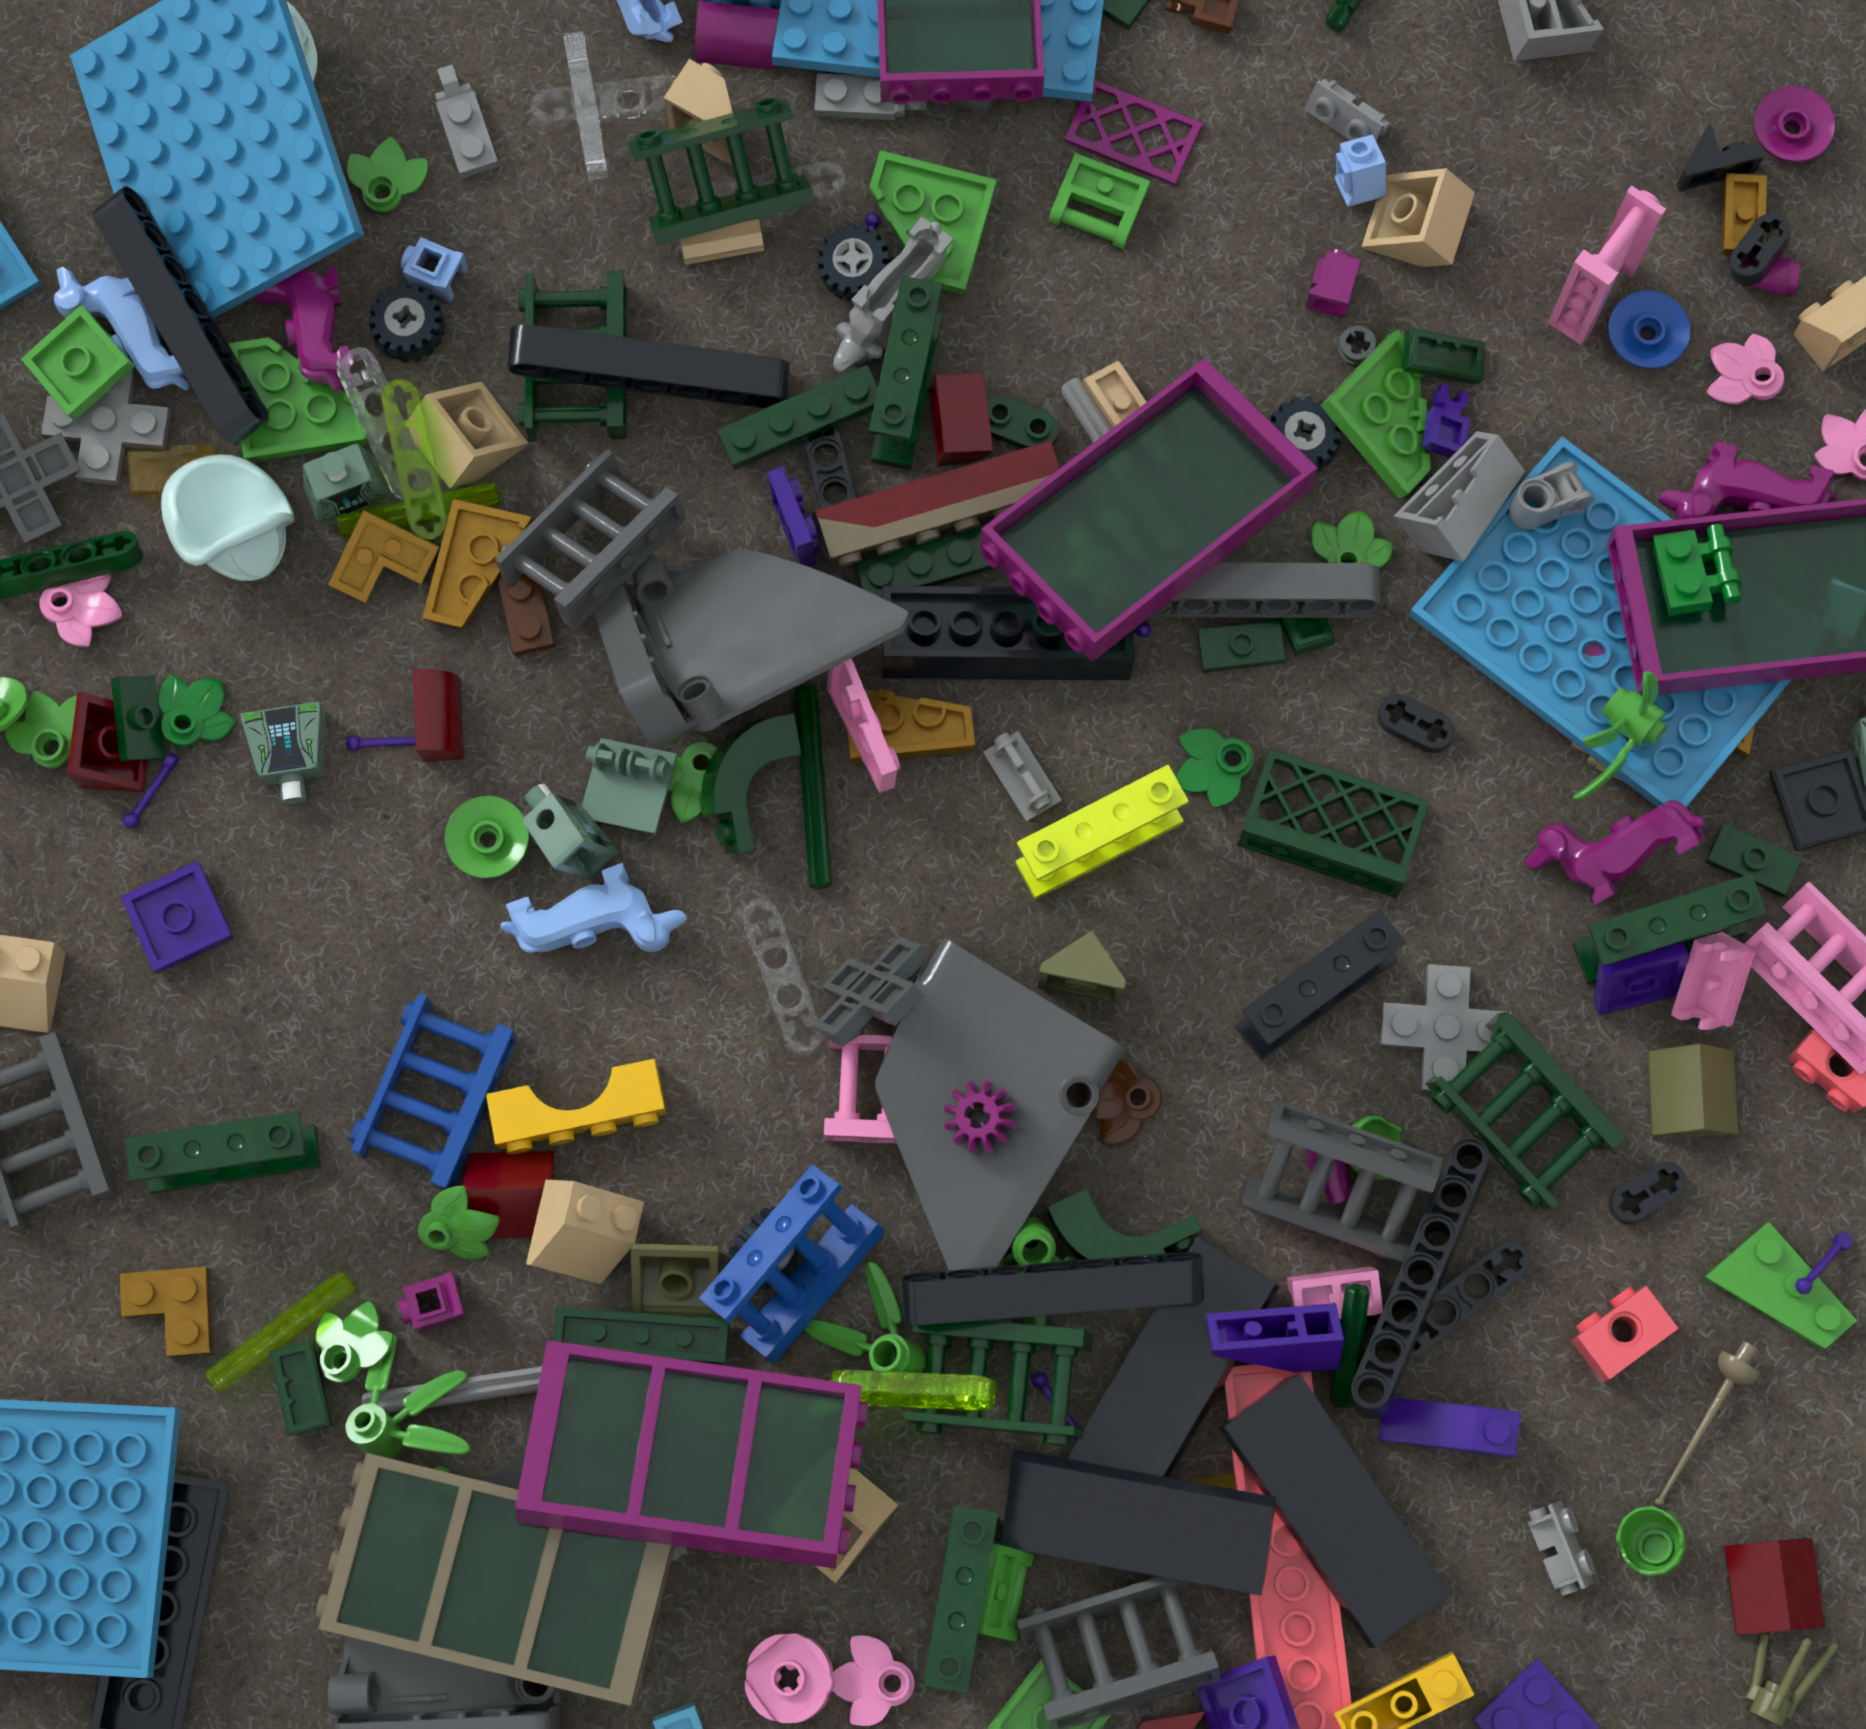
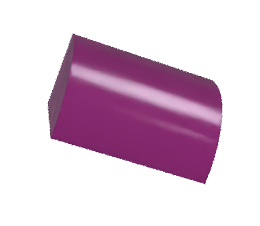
M699 1L695 33V62L774 70L775 65H772V53L779 9Z

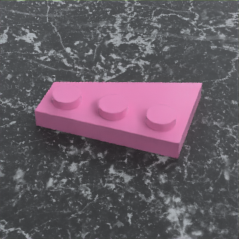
M851 658L829 669L827 690L878 792L882 793L895 787L897 770H900V763L894 749L891 746H887L880 721L871 707Z

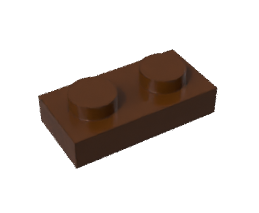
M523 574L510 587L504 583L500 575L498 584L514 655L520 656L555 648L542 586Z

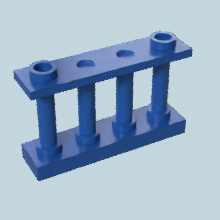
M419 993L416 1001H409L404 1009L401 1018V1025L404 1026L365 1119L359 1118L349 1141L353 1143L351 1151L361 1158L366 1159L372 1146L428 1168V1173L433 1175L430 1182L435 1187L446 1190L454 1187L487 1111L486 1094L495 1092L518 1036L513 1029L498 1023L494 1033L487 1032L484 1035L431 1014L429 1010L432 1006V1001L427 995ZM423 1028L478 1050L479 1056H482L483 1059L477 1072L471 1071L467 1074L412 1052L421 1029ZM404 1068L461 1089L462 1095H465L466 1098L460 1112L454 1110L453 1113H450L395 1091ZM387 1108H393L446 1129L445 1134L449 1135L444 1150H437L434 1153L379 1131L378 1128Z
M813 1164L699 1297L704 1304L728 1323L736 1315L741 1317L749 1326L740 1337L772 1364L778 1361L886 1232L878 1223L854 1205L850 1204L844 1211L834 1201V1198L843 1187ZM823 1214L833 1226L816 1245L805 1233L818 1217ZM794 1247L805 1259L788 1278L777 1266ZM766 1281L777 1292L765 1307L759 1311L749 1302V1299Z

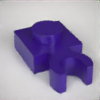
M1444 383L1434 392L1433 401L1435 406L1427 411L1422 448L1451 458L1468 441L1470 418L1460 415L1461 409L1468 403V392L1462 390L1454 396L1452 401L1448 395L1449 384Z

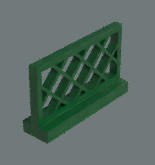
M1269 749L1237 846L1397 899L1407 877L1409 864L1429 801ZM1273 764L1290 768L1297 780L1278 788L1270 774ZM1320 778L1330 781L1336 794L1318 801L1309 783ZM1266 785H1268L1271 792L1264 794ZM1301 787L1311 805L1292 813L1283 795ZM1358 792L1369 794L1377 807L1358 814L1349 796ZM1273 799L1277 801L1285 817L1274 822L1256 816L1259 806ZM1341 800L1351 818L1332 826L1323 808ZM1398 805L1417 810L1414 821L1400 828L1389 812L1390 809ZM1315 812L1325 830L1311 835L1302 831L1297 820ZM1381 814L1391 832L1372 839L1363 821ZM1355 825L1365 843L1351 848L1342 844L1337 833ZM1410 832L1408 841H1406L1403 834ZM1395 838L1403 851L1401 863L1384 859L1377 846Z

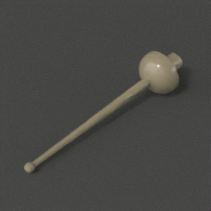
M1743 1341L1735 1356L1721 1351L1718 1357V1367L1726 1379L1660 1497L1655 1499L1656 1506L1661 1507L1664 1505V1498L1734 1383L1747 1385L1753 1383L1759 1377L1760 1372L1750 1366L1758 1352V1349L1753 1345Z

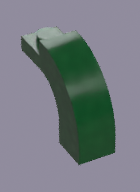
M794 713L765 718L742 726L719 745L707 765L701 787L702 816L718 814L719 822L716 824V835L719 844L725 849V854L755 850L746 803L748 786L755 773L762 766L773 760L802 755Z
M1087 1188L1047 1207V1214L1060 1239L1081 1260L1163 1254L1168 1249H1171L1172 1253L1183 1252L1191 1248L1195 1241L1194 1237L1200 1235L1202 1231L1194 1214L1151 1235L1134 1237L1121 1234L1109 1227L1100 1217Z

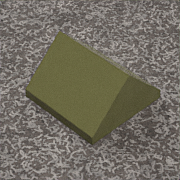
M1090 931L1041 963L1038 987L1121 1004L1126 980L1093 931Z
M1693 1044L1648 1051L1652 1136L1739 1135L1734 1050L1705 1044Z
M631 1243L633 1312L719 1319V1315L699 1299L721 1272L722 1252L719 1246Z

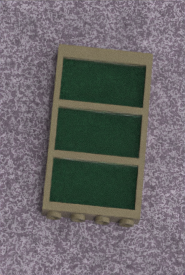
M366 1453L364 1462L359 1461L353 1473L351 1485L352 1488H356L352 1506L346 1505L341 1517L339 1529L345 1533L340 1550L334 1549L330 1557L327 1571L328 1575L333 1576L328 1594H321L317 1604L315 1618L320 1620L319 1630L635 1707L675 1550L674 1545L517 1523L515 1505L518 1489ZM543 1496L544 1502L592 1508L572 1502H567Z

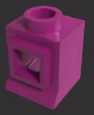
M1331 249L1327 251L1325 258L1319 257L1305 308L1344 318L1361 259L1354 258L1349 252L1340 249Z
M449 1272L403 1287L405 1298L399 1299L398 1303L405 1325L412 1323L416 1331L422 1332L468 1318L467 1309L462 1306L457 1285L460 1284L458 1276L453 1272ZM436 1289L441 1309L422 1314L417 1295Z

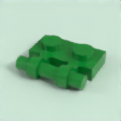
M1721 524L1711 525L1707 528L1709 541L1706 543L1698 544L1695 530L1653 535L1651 545L1669 616L1711 610L1713 603L1712 594L1723 593L1725 603L1728 605L1741 601L1742 597L1739 587L1742 585L1739 570L1733 567L1731 555L1734 550L1731 539L1725 536L1724 528ZM1714 561L1717 574L1706 576L1703 562Z

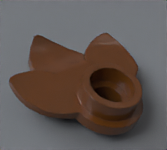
M1120 1060L1099 1093L1097 1105L1090 1114L1097 1119H1103L1100 1132L1101 1143L1108 1145L1119 1144L1135 1137L1140 1129L1142 1120L1153 1117L1159 1111L1162 1104V1093L1155 1082L1148 1078L1140 1077L1133 1065ZM1086 1089L1077 1100L1078 1105L1085 1100L1087 1095ZM1138 1091H1145L1146 1101L1142 1105H1135L1133 1102V1097Z

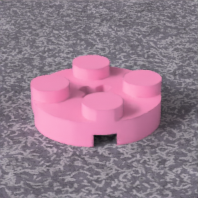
M778 1634L765 1639L753 1650L747 1662L746 1695L754 1709L760 1715L772 1721L798 1723L814 1717L827 1704L830 1694L835 1687L833 1666L828 1654L816 1641L801 1634ZM785 1666L789 1670L797 1669L800 1674L797 1678L799 1685L795 1690L790 1686L782 1689L778 1683L783 1678L780 1670Z

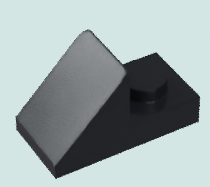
M1709 124L1677 182L1678 190L1683 191L1723 181L1726 173L1750 174L1756 172L1764 158L1760 143L1756 142L1745 145L1744 142H1737L1726 146L1720 152L1712 125Z

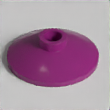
M1785 86L1773 90L1762 99L1754 115L1753 127L1758 142L1767 153L1785 162L1800 163L1818 157L1827 149L1834 136L1835 118L1829 104L1815 91L1801 86ZM1792 125L1796 127L1798 134H1791L1784 127Z

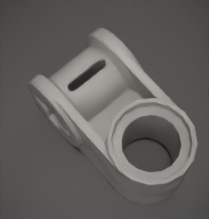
M1573 461L1563 463L1549 472L1523 482L1509 506V515L1514 524L1522 529H1535L1560 517L1573 515L1590 505L1594 500V495L1591 491H1586L1576 474L1578 470L1576 463ZM1524 500L1534 501L1539 508L1530 507Z

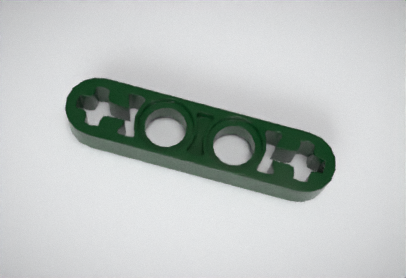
M121 531L1 559L0 599L133 568L143 558L138 539L132 532ZM83 558H88V559L85 560V561H82V562H79V563H75V562H77L78 560H81V559H83ZM43 567H48L47 569H45V570H43V571L34 573V572H36L37 570H39V569H41V568H43Z

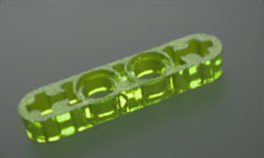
M396 379L384 387L382 405L409 524L417 536L424 539H433L445 531L448 516L421 396L413 383L404 379ZM402 386L404 392L412 393L413 400L406 402L408 415L417 412L418 421L406 420L394 425L393 416L402 417L398 404L390 403V396L396 394V387ZM414 427L420 431L422 443L417 450L407 451L400 446L398 437L404 428ZM415 468H424L430 473V487L423 492L414 491L408 484V475ZM435 493L437 502H428L431 514H439L440 522L434 524V532H428L426 526L419 527L417 519L423 517L422 504L413 507L411 498H425Z
M837 1370L833 1371L830 1375V1381L862 1385L860 1401H867L868 1406L983 1411L994 1407L997 1383L994 1380L977 1375Z

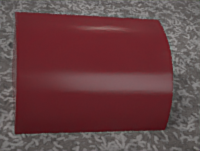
M984 373L935 375L928 391L937 467L966 464L988 456L993 451Z
M412 669L415 745L422 762L464 759L460 677L455 673L444 670Z

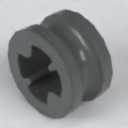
M1355 325L1347 328L1342 333L1338 344L1340 358L1351 366H1359L1376 348L1375 336L1370 329L1364 326ZM1354 338H1360L1363 340L1362 346L1368 350L1364 351L1361 348L1360 353L1355 354L1351 352L1352 345L1346 342L1349 340L1353 343Z

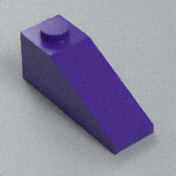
M1336 1303L1206 1314L1205 1319L1213 1356L1295 1373L1339 1369L1344 1337Z
M1394 1398L1386 1414L1381 1416L1379 1441L1510 1459L1515 1457L1517 1452L1521 1412L1473 1405Z

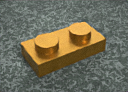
M1726 173L1723 179L1721 255L1731 256L1733 250L1760 216L1766 214L1767 176ZM1764 231V243H1763V244H1765V237H1766V232H1765V231Z

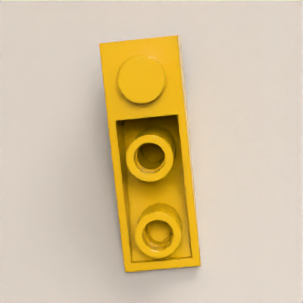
M1452 1651L1340 1709L1334 1715L1341 1729H1407L1473 1696L1474 1692Z

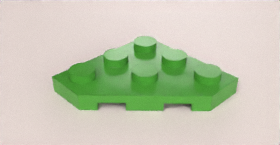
M880 150L869 186L872 198L903 249L910 239L908 232L921 217H924L931 223H939L942 232L944 231L951 236L953 242L947 248L944 264L929 281L942 283V290L965 296L997 187V179Z
M1399 329L1389 334L1320 405L1398 499L1408 495L1431 470L1430 454L1425 453V449L1422 448L1427 415V400L1421 396L1420 378L1425 375L1403 371L1404 335Z
M270 337L229 343L269 413L268 422L241 442L244 459L253 463L342 449L354 444H359L360 446L368 444L363 405L359 399L342 389L335 393L329 384L309 381L301 374L299 360Z

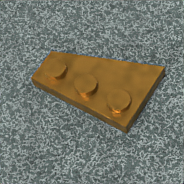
M453 499L422 619L466 630L501 575L495 558L508 543L513 542L535 519L522 514Z
M864 689L871 707L880 721L887 746H891L894 749L898 759L976 752L971 707L924 697L917 700L897 696L893 691L879 689L878 692ZM848 732L851 764L864 763Z

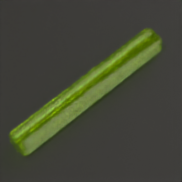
M489 482L365 510L397 526H403L449 516L453 499L487 507L496 506L499 504V494L495 483ZM363 510L340 514L337 517L338 529L342 537H351Z
M337 1271L210 1368L205 1374L210 1385L220 1392L268 1357L270 1355L269 1351L281 1347L354 1291L355 1287L351 1279L345 1272Z

